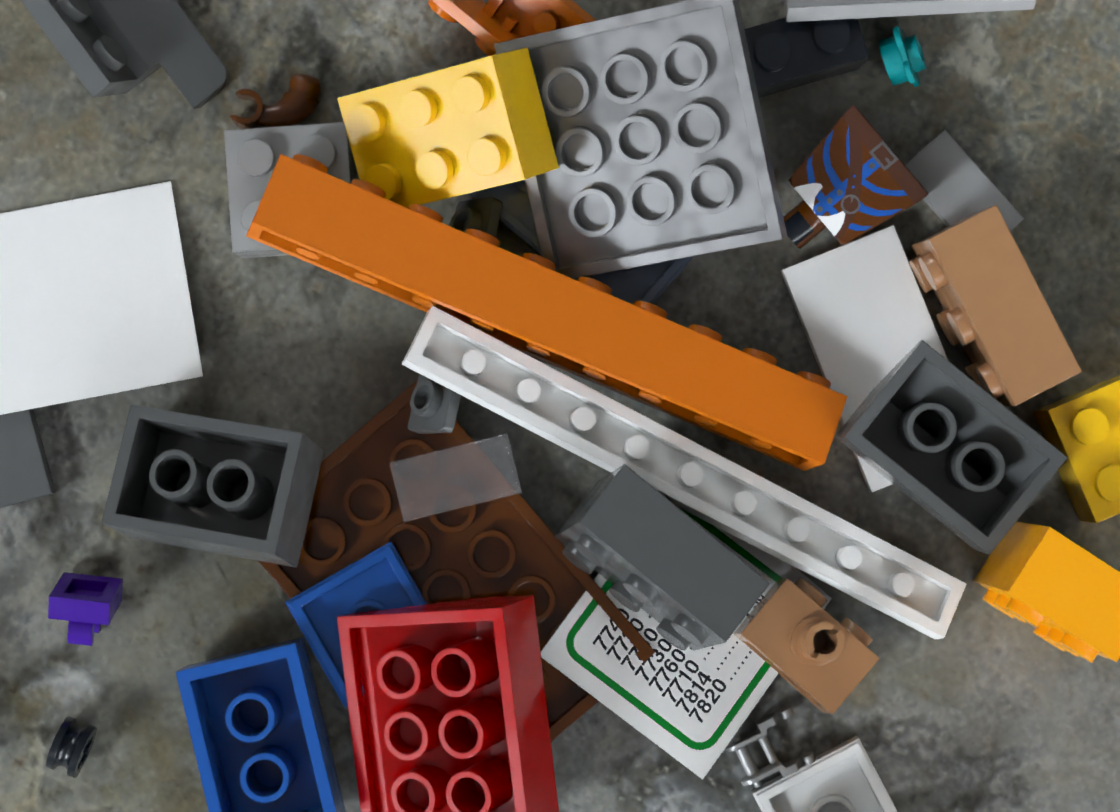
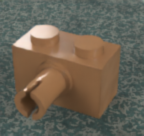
M799 577L795 583L788 578L778 579L733 634L776 670L783 679L821 712L834 714L880 659L867 648L873 640L861 627L850 619L844 617L839 623L822 608L827 599L804 579Z

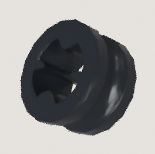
M69 716L66 717L53 740L47 756L46 767L54 770L57 766H64L67 769V776L76 778L90 753L97 728L92 725H88L83 729L79 728L76 725V719Z

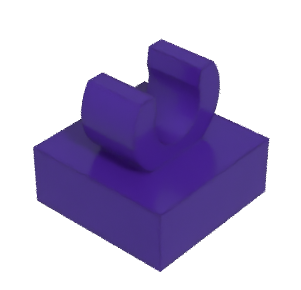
M64 572L49 595L48 619L69 621L67 633L69 644L92 646L94 643V632L99 633L101 631V624H110L122 602L123 579Z

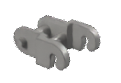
M790 706L779 709L755 721L758 727L757 730L743 737L736 733L731 739L732 742L726 746L725 751L727 753L736 752L747 774L741 780L742 786L754 784L755 788L763 785L762 779L778 771L785 778L799 771L801 765H809L816 761L814 753L808 752L783 764L778 760L767 738L768 728L776 725L778 720L782 718L787 719L794 714ZM759 740L770 762L769 765L760 769L757 768L747 745Z

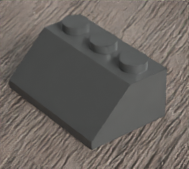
M920 340L880 381L835 436L974 550L989 555L1068 458L923 340Z

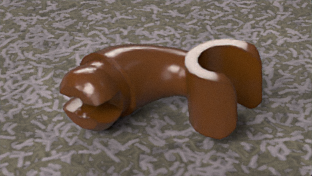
M295 74L290 79L288 92H285L283 97L272 105L263 104L261 97L255 91L241 89L236 92V96L242 100L255 102L257 104V111L250 118H241L237 115H230L236 126L242 129H253L258 125L263 127L295 125L309 117L319 104L317 98L321 89L318 79L308 75Z

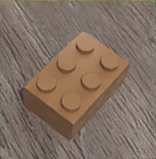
M997 205L978 211L910 246L916 258L910 260L909 264L918 284L925 293L933 289L943 309L942 312L937 314V319L943 333L952 346L961 344L971 365L964 368L966 376L1002 405L1017 406L1082 372Z

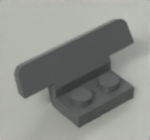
M21 0L22 4L93 98L125 94L161 67L193 109L201 108L221 91L226 84L227 72L224 64L176 0Z

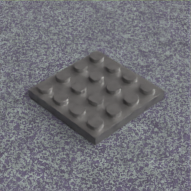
M685 0L494 44L496 54L528 47L559 168L525 179L542 257L556 265V272L575 279L781 240L787 236L738 0Z

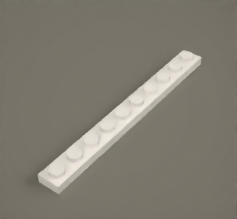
M433 305L427 311L402 362L403 366L611 473L626 464L675 506L933 639L945 637L967 585L966 583Z

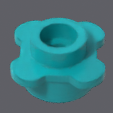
M899 25L892 28L894 36L879 40L881 56L889 79L893 86L908 81L914 87L920 86L918 72L927 69L920 42L916 34L906 37L904 30H901Z

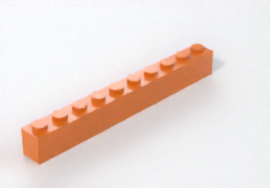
M280 154L246 237L424 312H427L433 305L531 357L802 471L825 464L848 397L831 390V382L826 378L805 371H799L797 374H794L776 366L777 359L766 352L753 348H744L743 351H740L722 343V335L710 328L694 324L689 325L687 328L666 319L668 313L654 304L644 301H634L631 304L611 295L612 289L598 280L588 277H579L578 280H574L555 271L556 265L542 256L532 253H523L522 256H518L499 247L500 241L486 232L477 229H466L465 232L448 226L442 223L443 217L439 213L428 207L410 204L406 208L385 199L386 193L372 183L359 179H353L351 183L331 176L327 174L328 168L316 159L300 154L293 155V158Z

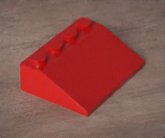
M534 595L474 598L344 614L337 617L361 812H559Z

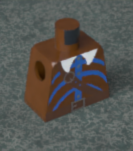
M853 105L843 114L789 178L790 184L804 200L783 216L787 236L801 249L827 227L843 246L918 203L929 193L860 110Z

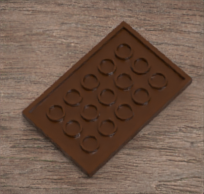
M418 379L321 462L298 567L258 561L291 599L392 541L427 604L474 598L534 595L541 652L584 592L587 591L636 647L638 652L635 655L645 662L655 653L652 647L597 585L594 579L588 573L573 565L563 555L562 550L565 546L555 538V534L457 420L451 433L419 434L408 429L411 413L410 400ZM541 657L552 742L599 701Z

